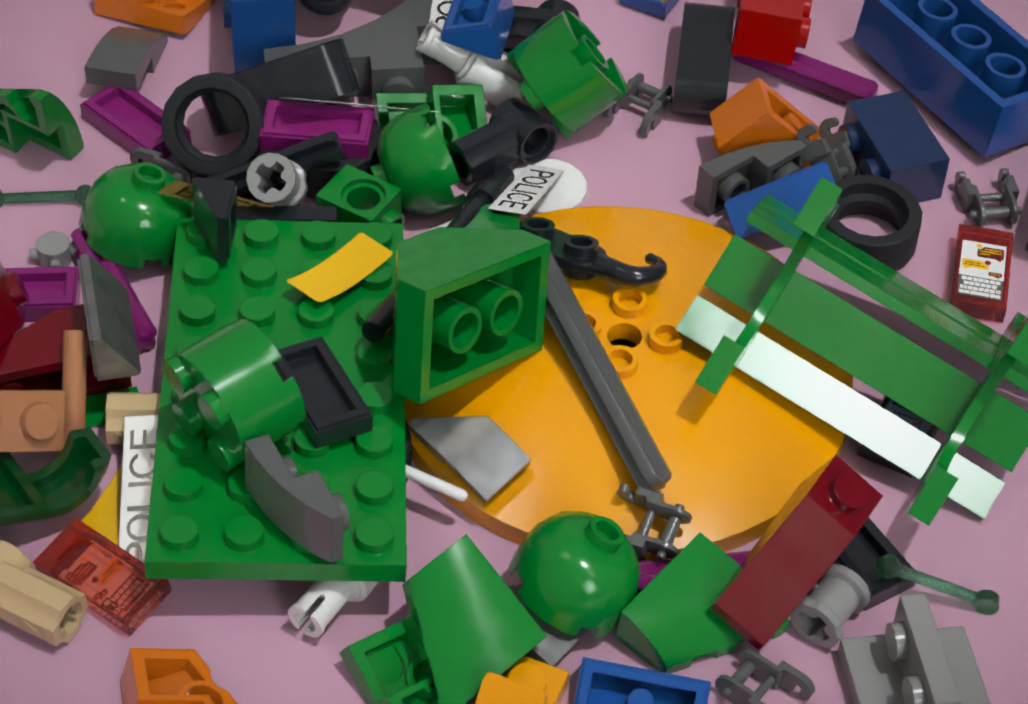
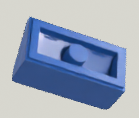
M453 0L441 32L442 41L487 58L501 59L514 17L512 0Z
M820 162L725 200L724 206L735 234L744 239L761 232L745 222L754 207L767 194L795 211L800 212L821 177L835 184L827 162Z
M582 657L574 704H708L711 682Z

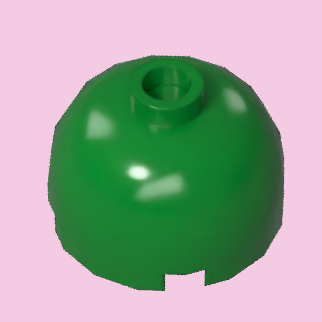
M427 103L406 110L388 122L380 132L376 144L380 163L370 166L373 176L401 189L403 209L415 215L432 216L466 204L467 199L465 193L455 197L453 195L450 185L460 182V179L437 123L426 127L422 119L423 116L431 112Z
M143 162L114 166L94 181L82 207L79 227L80 230L84 227L87 231L86 243L89 247L111 262L130 268L143 269L145 260H162L160 268L173 265L177 221L180 218H193L191 200L158 192L174 181L179 180L156 164Z
M562 511L538 523L518 546L509 565L510 574L512 575L517 569L518 576L523 582L517 591L523 603L544 622L564 633L575 636L581 628L599 629L593 638L604 637L616 629L621 611L636 597L640 584L641 569L638 556L620 526L607 517L583 511Z

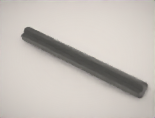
M550 250L545 315L637 487L658 492L666 487V483L672 478V473Z

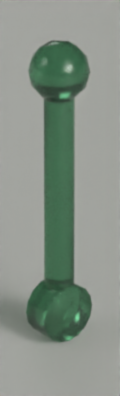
M84 184L76 190L2 193L0 190V208L3 204L60 201H77L83 205L92 186Z
M889 554L881 556L876 562V571L883 578L891 579L897 576L974 604V609L981 614L992 615L999 610L1000 597L992 590L975 592L903 566L895 556Z

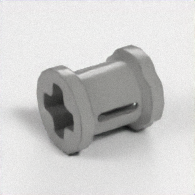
M265 153L258 156L251 162L247 170L246 182L249 191L255 198L272 206H296L304 199L308 191L306 172L303 168L278 153ZM275 171L280 173L281 178L286 182L281 191L275 189V185L269 180L271 174Z
M832 564L818 580V586L808 598H803L790 614L792 626L798 634L809 643L823 648L834 647L843 636L842 626L850 615L861 612L870 602L871 593L861 576L852 569L839 564Z

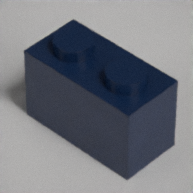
M906 91L848 101L843 125L839 126L838 131H847L851 143L849 148L859 174L883 177L904 186L917 198L918 203L941 198L950 158Z

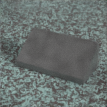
M81 254L77 262L94 377H97L98 381L136 376L141 373V365L129 293L126 287L90 254Z

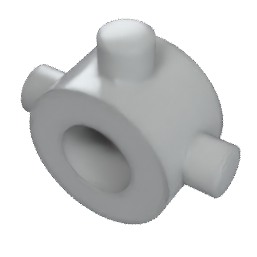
M51 231L38 238L36 248H30L29 254L31 260H39L41 267H68L72 262V255H74L78 248L75 244H70L67 235Z

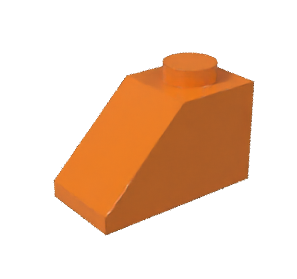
M759 77L709 113L715 134L712 137V143L720 156L763 143L797 140L800 128L809 124L816 125ZM818 126L817 132L815 134L809 135L810 141L817 138H821L819 135ZM809 161L804 163V169L811 166Z

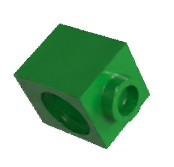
M346 164L316 194V206H337V222L403 224L404 228L405 216L402 214L401 189L351 165Z

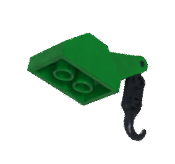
M492 203L482 206L474 219L465 228L437 227L397 243L392 338L393 392L418 404H422L542 350L550 250L560 269H562L564 276L567 278L589 280L596 276L613 284L628 287L648 286L659 282L667 274L666 262L661 257L649 253L645 256V262L650 266L637 267L628 265L609 257L606 251L598 246L599 242L594 237L568 234L556 229L553 221L542 217H529L520 222L519 213L488 209Z

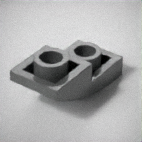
M801 140L763 143L732 151L700 165L694 206L709 217L725 208V200L803 170L808 145Z
M269 434L244 441L245 486L266 516L293 541L314 555L330 563L342 560L344 531L350 529V516L341 494L338 492L332 494L318 470L299 476L291 457H281Z

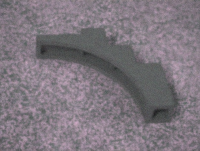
M406 0L378 19L340 35L305 44L264 49V63L343 38L360 89L337 98L370 96L372 105V100L376 93H424V65L442 64L416 50L420 35L429 23L432 0Z

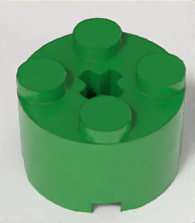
M563 10L514 47L513 50L507 53V58L517 73L525 78V81L519 85V88L526 100L536 110H540L545 106L551 112L550 117L558 130L566 138H570L619 101L628 92V87L613 59L609 58L606 61L597 48L601 43L592 31L575 14L568 10L564 13Z
M239 319L236 322L233 321L230 324H225L162 362L164 375L180 399L172 405V410L178 423L189 436H194L201 432L206 437L212 457L219 467L226 472L245 462L244 441L269 434L273 443H275L303 424L306 419L304 401L294 377L292 376L282 382L273 366V363L281 359L282 356L269 338L247 319Z

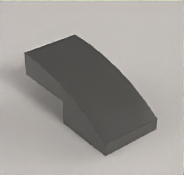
M122 26L112 28L96 45L84 67L86 83L137 91L145 72L154 73L168 42L167 33Z

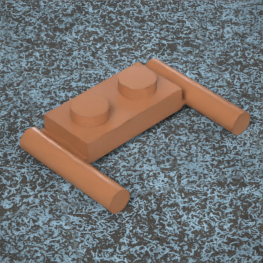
M63 330L62 390H0V452L62 451L70 431L86 429L87 330Z

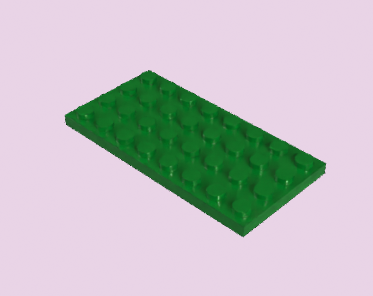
M180 218L177 221L164 361L225 324H230L233 321L236 322L239 319H247L256 325L269 338L277 350L323 337L372 413L373 429L370 432L315 449L300 425L290 434L274 443L281 457H291L299 476L318 470L332 494L340 493L346 503L350 516V529L344 531L343 559L330 563L297 544L266 516L245 486V462L228 472L224 471L212 457L206 437L201 432L194 436H189L182 429L172 410V405L180 399L163 372L144 561L146 579L406 582L405 397L393 392V327L378 343L368 341L362 334L363 324L395 288L397 243L403 241V224L326 222L321 220L237 219V228L230 258H227V262H221L212 253L197 229L193 218ZM359 233H364L393 253L387 261L359 283L324 302L313 300L287 282V279L302 274L329 258Z

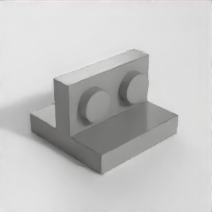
M926 593L900 595L894 621L887 623L885 634L840 639L837 655L852 704H991L964 626L937 628Z

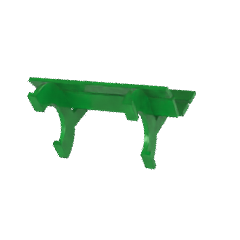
M823 177L820 178L800 212L795 211L767 194L749 213L745 222L792 249V252L785 264L739 236H733L704 285L751 313L752 317L746 325L701 296L697 295L675 328L681 334L712 352L711 357L695 382L717 395L735 367L921 480L907 509L908 514L930 526L947 497L985 519L1005 482L956 452L961 443H964L1012 472L1028 447V411L994 392L1003 378L1028 392V315L1024 316L1017 312L1003 335L827 230V225L840 205L837 201L843 189ZM803 258H807L990 369L981 383L796 272ZM764 322L943 430L949 434L948 437L941 444L758 332Z

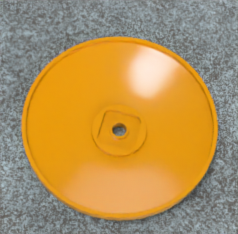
M623 206L568 208L525 217L546 218L555 223L556 229L568 234L594 237L599 242L598 246L602 247L609 257L628 265L637 267L650 266L645 262V256L649 253L661 257L666 262V276L659 282L648 286H621L596 276L589 280L565 278L672 473V478L666 483V487L658 492L664 494L665 503L673 506L681 504L685 507L684 510L692 516L690 524H680L673 546L680 553L699 532L724 552L744 546L760 538L797 487L834 455L840 456L846 434L735 367L717 395L695 382L711 357L712 352L675 330L697 295L701 296L746 325L752 317L751 313L704 285L731 239L736 234L704 221L675 213ZM744 239L745 241H747V242H749L750 244L754 245V246L757 247L758 249L762 250L763 252H765V253H767L768 255L772 256L773 258L777 259L776 257H774L773 255H771V254L768 253L767 251L763 250V249L760 248L759 246H757V245H755L754 243H752V242H750V241ZM546 315L542 350L422 404L405 398V418L407 423L414 418L489 416L531 458L530 463L487 504H484L445 462L442 464L410 430L412 437V460L417 468L467 491L468 497L465 501H458L445 494H440L471 520L498 536L520 545L525 536L538 523L562 511H583L607 517L617 523L624 534L631 536L634 532L639 533L647 513V508L628 503L617 495V490L621 483L629 485L631 487L630 491L634 493L638 487ZM763 323L758 332L853 389V376L769 324ZM616 339H627L636 343L637 346L633 348L624 345L614 346L610 342ZM655 516L648 536L660 540L668 520ZM649 552L645 559L638 558L639 561L658 559L656 554Z

